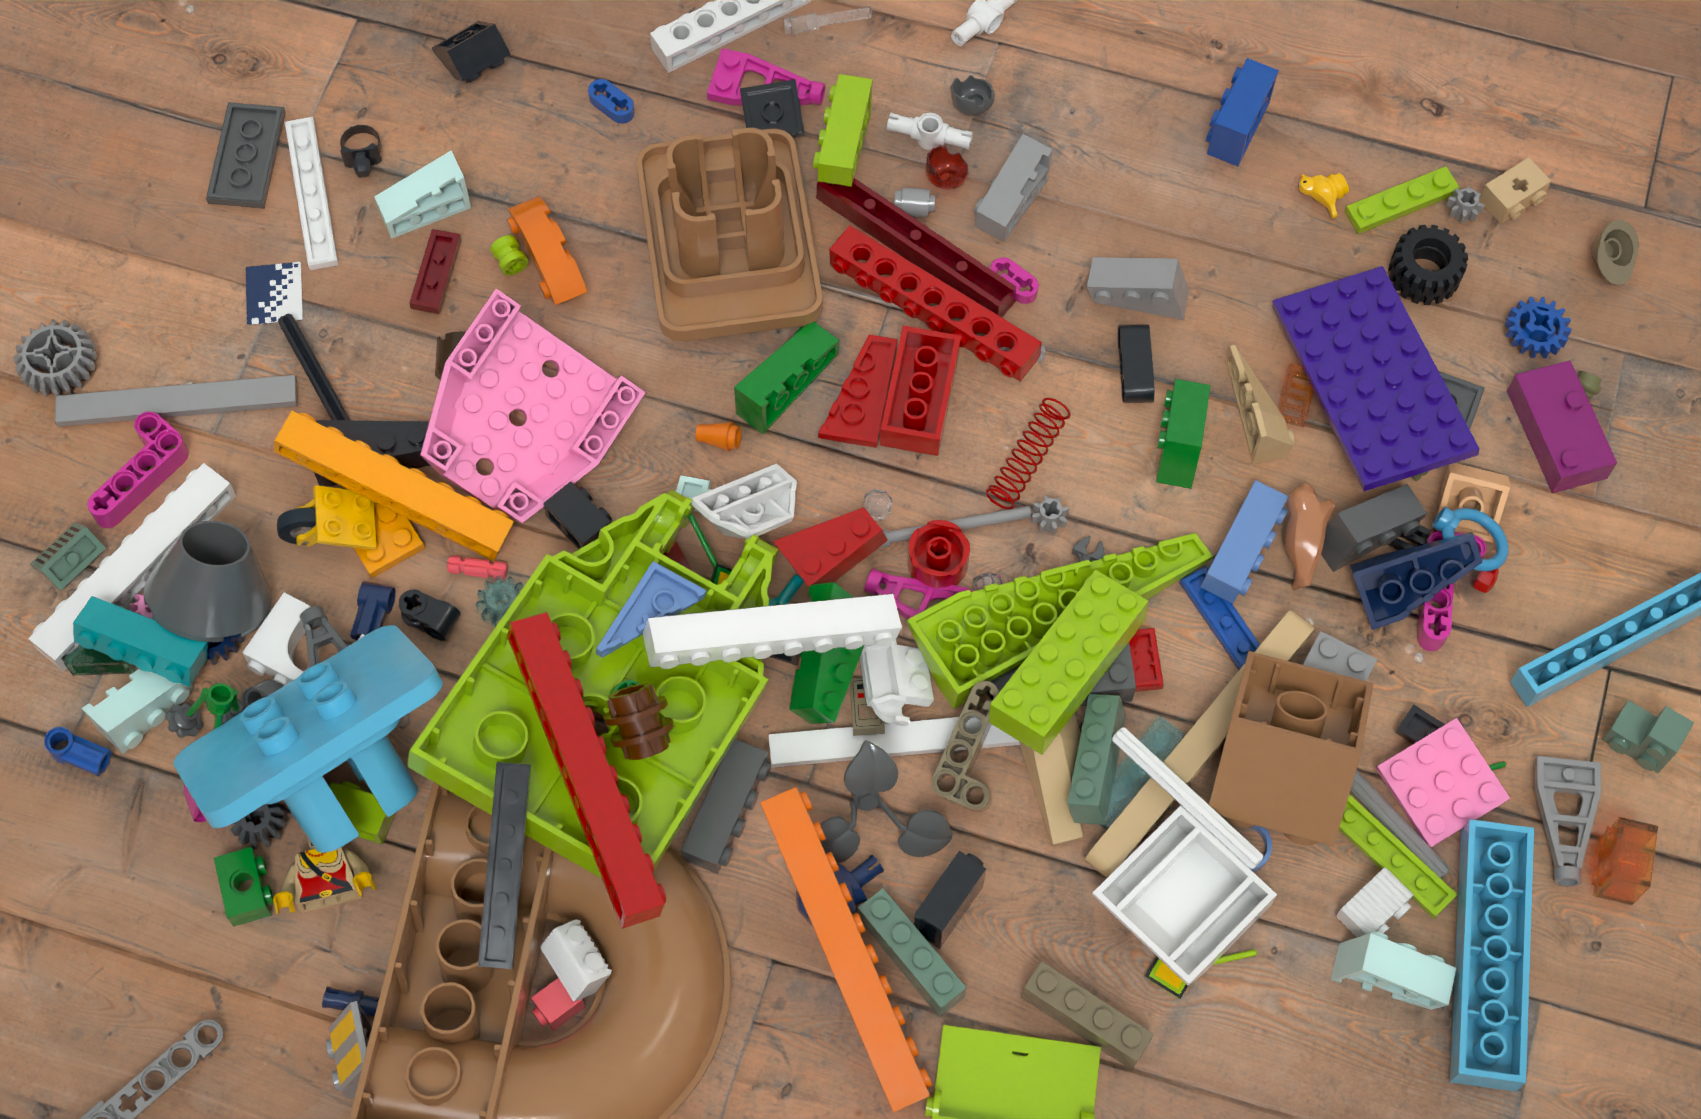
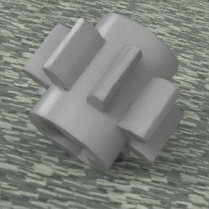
M1469 186L1462 190L1456 188L1452 197H1449L1446 203L1447 207L1452 208L1449 217H1454L1461 224L1468 220L1475 222L1478 213L1482 212L1485 205L1479 202L1481 193H1477Z
M1045 495L1044 501L1041 504L1034 502L1033 511L1035 513L1032 515L1031 523H1038L1040 533L1047 531L1055 535L1056 529L1059 526L1066 527L1067 519L1065 517L1068 515L1069 507H1062L1060 497L1053 499Z

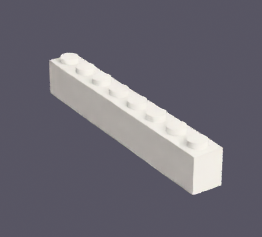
M205 463L198 469L191 471L186 481L177 490L170 492L165 498L164 503L155 512L148 514L143 524L133 534L126 536L121 546L112 555L104 558L99 568L90 577L82 580L77 590L67 600L59 603L55 612L45 622L36 626L32 635L28 638L36 650L64 672L70 666L66 657L80 646L74 642L73 622L90 597L94 596L126 609L135 600V593L141 594L144 591L149 574L180 534L194 523L213 521L236 497L231 484Z
M888 594L648 618L643 630V637L650 667L660 666L663 669H670L679 664L687 663L699 666L716 660L734 662L744 657L764 659L773 654L785 653L787 656L800 654L802 651L811 650L822 653L839 647L856 649L868 644L886 646L895 641L902 629L894 595Z

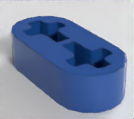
M597 79L591 82L588 87L590 103L616 123L624 124L633 119L635 114L634 103L628 95L605 79ZM606 91V96L603 94L596 96V92L603 93Z

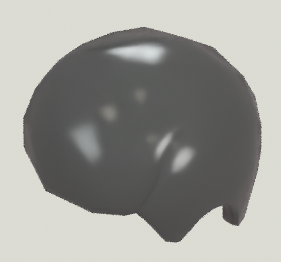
M970 75L965 81L961 82L958 78H955L950 86L953 105L962 114L978 115L987 111L994 102L995 94L993 87L984 79H977Z

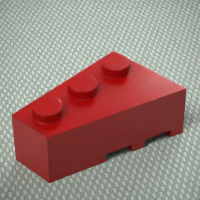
M863 507L773 542L809 588L810 585L837 581L888 540L880 526Z

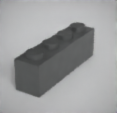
M734 740L719 766L682 847V858L686 862L716 874L719 873L722 865L727 867L733 854V848H730L734 837L740 838L745 828L746 820L743 817L747 808L752 810L756 804L759 795L756 788L760 781H766L770 772L771 764L768 763L767 751L739 740Z

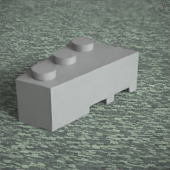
M1023 133L998 176L991 183L984 199L981 198L974 208V214H976L975 227L1005 242L1047 183L1053 149Z
M1092 258L1087 289L1093 303L1184 320L1189 288L1178 259Z

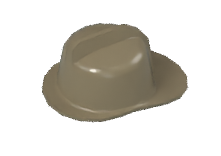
M1615 220L1607 224L1603 232L1595 237L1591 247L1592 257L1601 274L1609 283L1619 286L1626 284L1630 280L1639 248L1638 236L1628 222Z

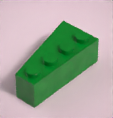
M815 322L800 327L792 338L734 386L736 415L761 434H764L839 355V340Z
M834 582L815 584L809 587L808 596L812 597L811 602L855 598ZM864 645L856 649H846L845 647L833 648L822 653L815 650L802 651L800 653V670L795 671L789 710L810 724L835 723Z

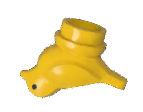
M1339 172L1330 174L1327 177L1323 175L1308 177L1302 174L1298 184L1300 192L1311 196L1315 201L1326 207L1332 219L1337 218L1336 200L1343 198L1345 194L1349 193L1347 181Z

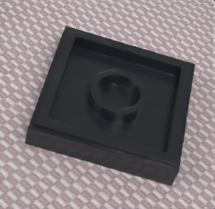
M796 79L740 88L746 128H757L760 130L780 129L789 133L793 138L805 136Z

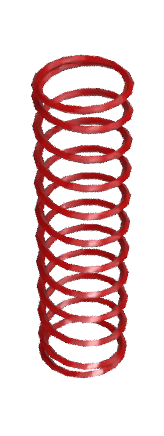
M1044 398L1039 408L1043 413H1034V418L1037 422H1028V426L1032 431H1023L1022 434L1026 440H1017V445L1022 450L1011 449V453L1016 459L1006 458V463L1012 469L1001 467L1000 472L1006 478L995 476L994 480L1000 487L990 485L989 489L986 490L987 497L995 505L1004 509H1013L1015 506L1014 501L1020 499L1019 492H1023L1026 489L1025 483L1030 482L1031 474L1037 472L1036 465L1042 463V456L1048 454V447L1054 443L1053 438L1059 436V429L1065 426L1064 420L1070 418V411L1062 402L1053 398ZM1051 400L1060 404L1066 409L1068 415L1063 417L1057 409L1045 404V401ZM1047 407H1049V408H1051L1052 410H1054L1057 414L1053 413V412H1052L1051 410H1049ZM1036 415H1041L1045 417L1050 422H1052L1055 427L1049 426L1041 422L1036 417ZM1051 418L1062 420V425L1058 427ZM1031 424L1041 427L1049 436L1039 433L1032 428ZM1047 428L1057 429V433L1052 436ZM1025 433L1034 435L1044 445L1032 441ZM1040 436L1051 438V443L1047 445ZM1019 442H1024L1028 444L1033 449H1035L1037 453L1028 451L1023 446H1021ZM1034 445L1045 447L1046 451L1041 454ZM1014 451L1024 454L1032 463L1019 458ZM1028 454L1040 456V461L1035 463ZM1008 460H1012L1018 463L1027 472L1019 470L1016 467L1012 466L1008 462ZM1023 463L1034 465V470L1030 472ZM1003 469L1012 472L1021 481L1011 478L1004 473ZM1017 472L1029 474V479L1024 481ZM997 478L1006 481V482L1009 483L1015 490L1010 489V488H1008V487L1002 485V484L997 480ZM1011 481L1023 483V488L1018 490ZM1005 490L1017 493V498L1012 499ZM989 491L996 497L1011 502L1012 506L1006 507L997 503L989 496ZM995 492H998V493L1004 495L1006 498H1004V497H1002V496L996 494Z

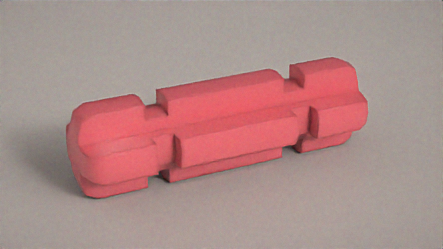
M451 555L447 562V570L453 574L464 572V575L484 578L493 576V579L504 580L508 572L507 563L501 561L490 563V560L466 557L464 560L462 556Z

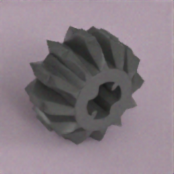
M278 803L264 804L233 823L235 825L231 828V832L234 836H239L238 841L241 845H246L250 842V846L253 849H257L260 842H263L265 847H270L271 842L269 839L271 837L280 839L281 835L277 829L286 827V822L281 819L285 814L283 808L277 807ZM260 818L261 823L256 825L254 821Z

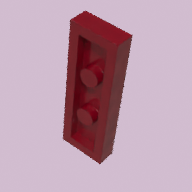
M435 229L431 230L410 299L411 309L436 314L440 313L461 243L460 234Z

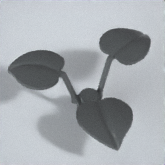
M867 740L863 742L859 752L849 763L844 774V783L853 797V801L850 802L851 819L849 824L840 816L831 817L820 824L826 840L821 841L825 854L832 852L836 863L849 859L859 847V835L852 830L856 826L857 809L871 811L877 805L880 806L901 831H904L898 839V845L904 853L910 856L925 857L935 854L951 841L953 834L946 818L934 810H922L913 814L908 820L907 826L895 816L883 802L878 792H885L894 787L898 779L897 766L888 753Z

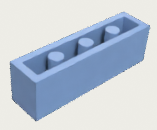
M1255 480L1200 586L1201 588L1232 604L1238 594L1245 596L1252 582V579L1248 578L1250 571L1257 572L1265 557L1259 554L1262 547L1269 549L1276 535L1272 528L1275 523L1279 526L1281 525L1288 509L1283 507L1288 498L1287 495Z

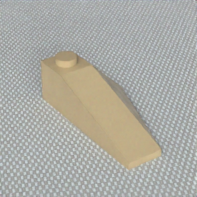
M1236 345L1229 346L1225 361L1252 464L1287 459L1291 447L1294 446L1292 430L1287 429L1285 418Z
M1075 713L1043 755L1019 741L1052 846L1083 838V823H1074L1067 805L1081 736Z

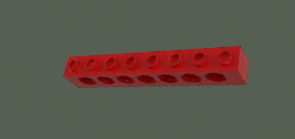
M851 225L848 226L829 249L830 265L836 272L853 278L864 289H871L883 301L897 305L909 317L918 318L926 323L932 331L960 335L961 348L965 347L982 362H989L996 366L1003 375L1010 378L1013 377L1021 382L1041 355V341ZM888 274V275H890V276H888V277H882V276H880V275ZM905 289H913V291H910V292H907V291H904V290H905ZM930 303H935V304H938V305H937V306H929L928 304H930ZM953 318H960V319H962V320H960V321H953L952 319H953ZM980 332H981V333H985L986 335H984V336H978V335H976V333H980ZM1007 347V348H1009V349H1011V350H1009V351H1003V350H1000L999 348Z

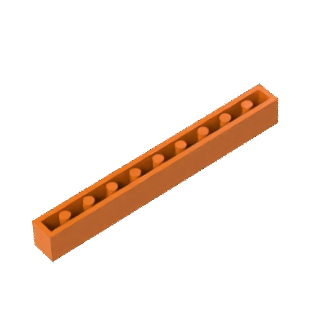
M794 787L760 802L892 1111L896 1112L929 1097L927 1088L933 1086L925 1067L921 1069L917 1067L914 1057L919 1055L911 1036L906 1039L900 1026L906 1024L898 1005L891 1007L887 995L891 994L892 990L885 974L878 976L873 964L878 963L879 960L872 944L865 946L860 933L866 930L859 914L852 915L847 903L852 901L851 895L845 882L838 884L834 872L839 870L832 852L825 854L821 841L826 840L819 822L817 821L812 824L807 811L813 808L806 792L799 793L797 787Z

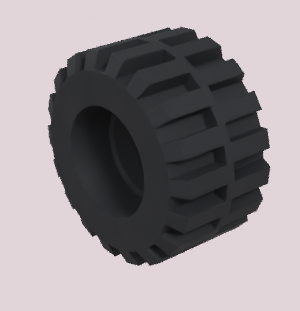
M1419 225L1418 230L1413 227L1408 230L1407 234H1403L1400 237L1391 257L1388 271H1390V281L1394 282L1393 286L1396 291H1402L1401 296L1407 299V297L1413 299V303L1418 304L1419 301H1424V305H1431L1432 301L1439 304L1443 302L1444 298L1448 300L1456 292L1468 265L1466 264L1468 253H1464L1466 247L1464 243H1458L1460 238L1456 234L1452 236L1449 234L1450 230L1446 228L1440 230L1438 225H1431V228H1427L1426 225ZM1415 260H1430L1437 264L1441 270H1426L1418 265Z

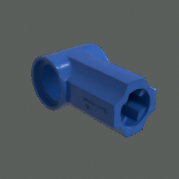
M55 727L49 730L44 738V746L58 763H68L98 777L105 772L110 763L111 750L78 737L67 728ZM60 741H69L64 749L55 750L56 745Z

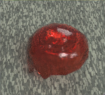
M946 146L932 148L927 154L925 174L929 182L935 187L952 190L962 186L968 178V164L962 158L960 152L951 154Z

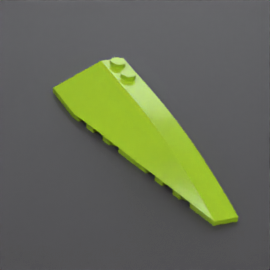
M1193 533L1161 541L1155 546L1147 548L1141 546L1133 548L1131 552L1119 555L1113 553L1105 555L1099 560L1091 562L1085 560L1042 571L1040 575L1028 578L1022 576L1014 578L1012 582L1000 585L994 583L984 586V589L972 592L970 590L962 591L909 618L907 624L936 685L954 710L966 703L975 684L981 681L990 682L1022 664L1095 570L1148 600L1210 561L1213 555L1198 535Z

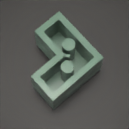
M1628 700L1619 711L1603 741L1608 743L1614 751L1635 759L1642 768L1659 773L1678 752L1694 722L1667 706L1656 717Z

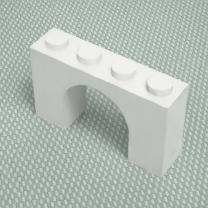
M285 592L282 594L242 652L248 662L247 667L260 676L266 673L283 686L298 678L304 672L294 665V652L305 634V629L299 616L304 610L311 608L309 605Z

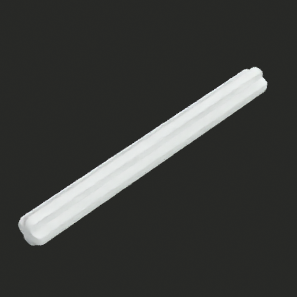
M1122 727L1115 733L1112 738L1113 743L1249 869H1254L1262 861L1263 854L1128 729Z

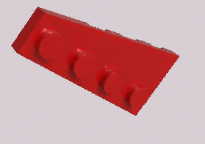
M868 335L853 364L849 377L846 378L836 402L833 403L824 425L822 424L818 432V438L877 448L898 339Z

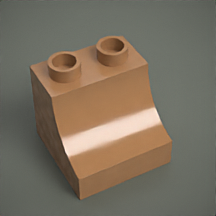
M1248 651L1209 805L1231 826L1237 828H1251L1256 825L1282 832L1289 840L1297 844L1314 845L1319 842L1334 846L1362 753L1374 683Z

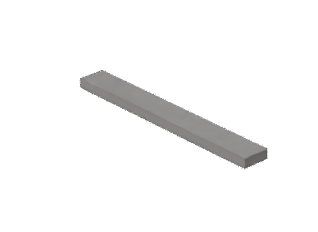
M295 375L59 395L56 396L55 423L58 427L131 421L147 411L154 412L161 418L297 406V379Z

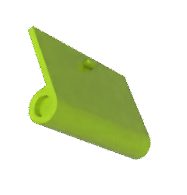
M943 1025L934 1097H927L925 1116L931 1117V1119H1095L1094 1106L1101 1047Z

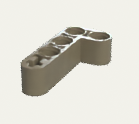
M989 681L978 682L972 688L932 778V788L938 795L974 812L985 811L992 802V794L989 788L969 777L992 725L989 723L990 704L992 701L986 700L982 709L987 713L986 717L972 709L975 706L980 710L983 703L979 697L981 693L986 694L990 690L994 700L1000 692ZM978 718L981 720V729L974 734L967 733L965 726L968 720ZM958 747H966L968 749V758L962 763H956L953 760V752ZM945 776H953L955 778V787L950 792H943L940 789V781ZM977 788L982 789L985 794L982 803L979 805L970 804L968 799L970 792Z

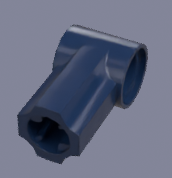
M367 581L362 582L357 598L358 611L350 634L352 639L357 641L362 634L367 635L383 627L386 614L391 613L394 606L395 587Z

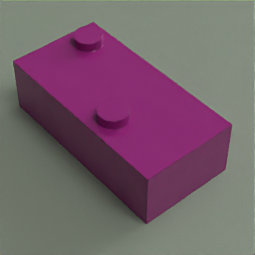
M1571 360L1516 374L1507 393L1551 493L1607 479L1616 466L1617 461Z

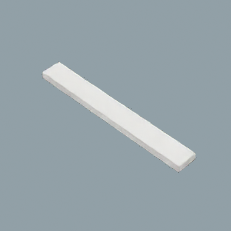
M959 717L910 721L907 726L888 723L884 724L885 734L853 736V727L769 734L771 768L850 761L859 752L865 740L882 748L890 757L944 752ZM978 718L968 720L965 726L966 732L970 734L977 733L981 729V720ZM991 725L982 748L1020 744L1012 736ZM958 747L955 751L968 749L966 747Z

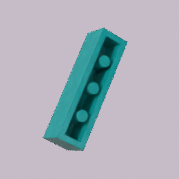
M94 596L90 597L73 622L74 642L80 646L107 654L114 660H122L135 665L142 671L153 672L173 683H181L190 687L207 661L208 642L178 636L163 628L153 619Z

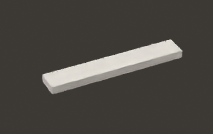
M313 117L286 121L285 127L308 267L311 271L337 266L339 264Z

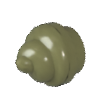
M1580 370L1577 376L1587 398L1590 399L1593 395H1597L1600 392L1601 387L1599 385L1602 380L1593 374Z

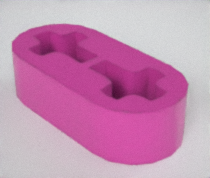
M997 258L992 262L990 269L998 274V270L1001 272L1005 269L1008 270V275L1003 273L1001 277L1016 286L1015 300L1017 302L1028 304L1036 299L1039 284L1034 276L1008 258ZM1027 286L1031 287V288H1030V291H1028V290H1025L1024 292H1021V291H1020V287H1022V288H1025V287H1027Z

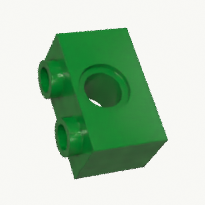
M252 847L214 857L226 917L233 927L272 916L270 905L274 904V897L270 885L265 886L263 875L267 874V867L263 855L258 856ZM244 881H253L250 889L239 891V887Z

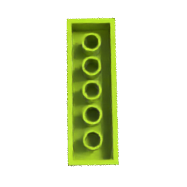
M1095 570L991 702L989 723L1043 755L1144 623L1149 601Z

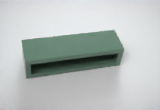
M1089 694L1067 802L1074 823L1106 825L1120 748L1113 743L1112 738L1119 729L1124 727L1126 713L1121 698L1118 695Z
M884 888L858 907L857 913L866 930L939 1018L965 998L967 987Z

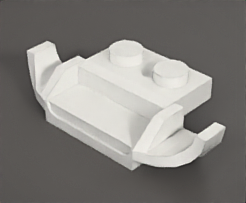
M896 640L886 646L864 645L859 659L867 706L872 707L875 714L886 723L907 726L910 723V718L902 714L904 704L929 707L934 701L929 669L920 649L897 645Z

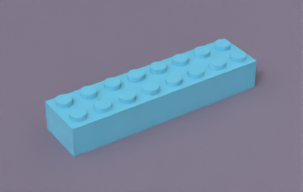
M1469 819L1461 830L1450 1083L1515 1092L1526 1083L1534 828Z

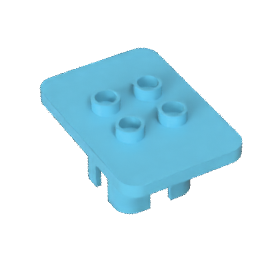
M384 626L370 632L324 662L308 668L298 678L269 696L253 702L243 712L184 748L174 759L173 765L211 827L222 828L229 826L264 804H273L284 800L315 849L322 853L330 852L346 845L360 835L324 780L323 775L347 761L359 781L364 779L387 817L405 807L416 796L418 786L387 734L398 725L400 718L433 698L442 688L443 680L429 659L397 626Z

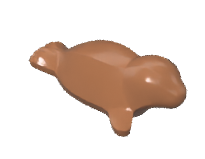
M1302 483L1287 498L1290 517L1285 529L1284 542L1287 554L1296 570L1292 583L1293 590L1311 585L1314 570L1322 553L1327 522L1335 507V503L1331 500L1320 503L1315 495L1314 487L1308 483Z

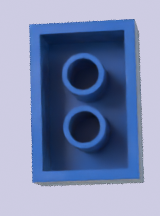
M1249 58L1246 59L1242 68H1236L1231 80L1233 84L1230 89L1226 88L1220 102L1222 106L1220 110H1215L1209 124L1211 128L1206 137V142L1210 143L1208 155L1237 167L1239 166L1270 103L1279 70Z

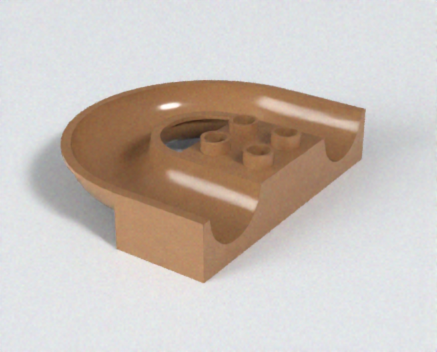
M433 782L349 1119H669L686 1102L711 1064L722 1038L730 999V958L725 932L714 903L696 873L669 846L655 868L654 873H652L656 884L660 883L666 894V903H664L665 905L660 917L622 929L604 882L600 877L525 835L513 969L478 967L492 815ZM576 919L580 920V925L584 926L587 936L591 937L590 941L594 942V947L598 948L597 952L601 953V957L605 959L604 963L608 964L607 969L612 970L611 974L597 990L595 1000L588 1013L571 1030L546 1041L520 1042L546 921L564 925Z

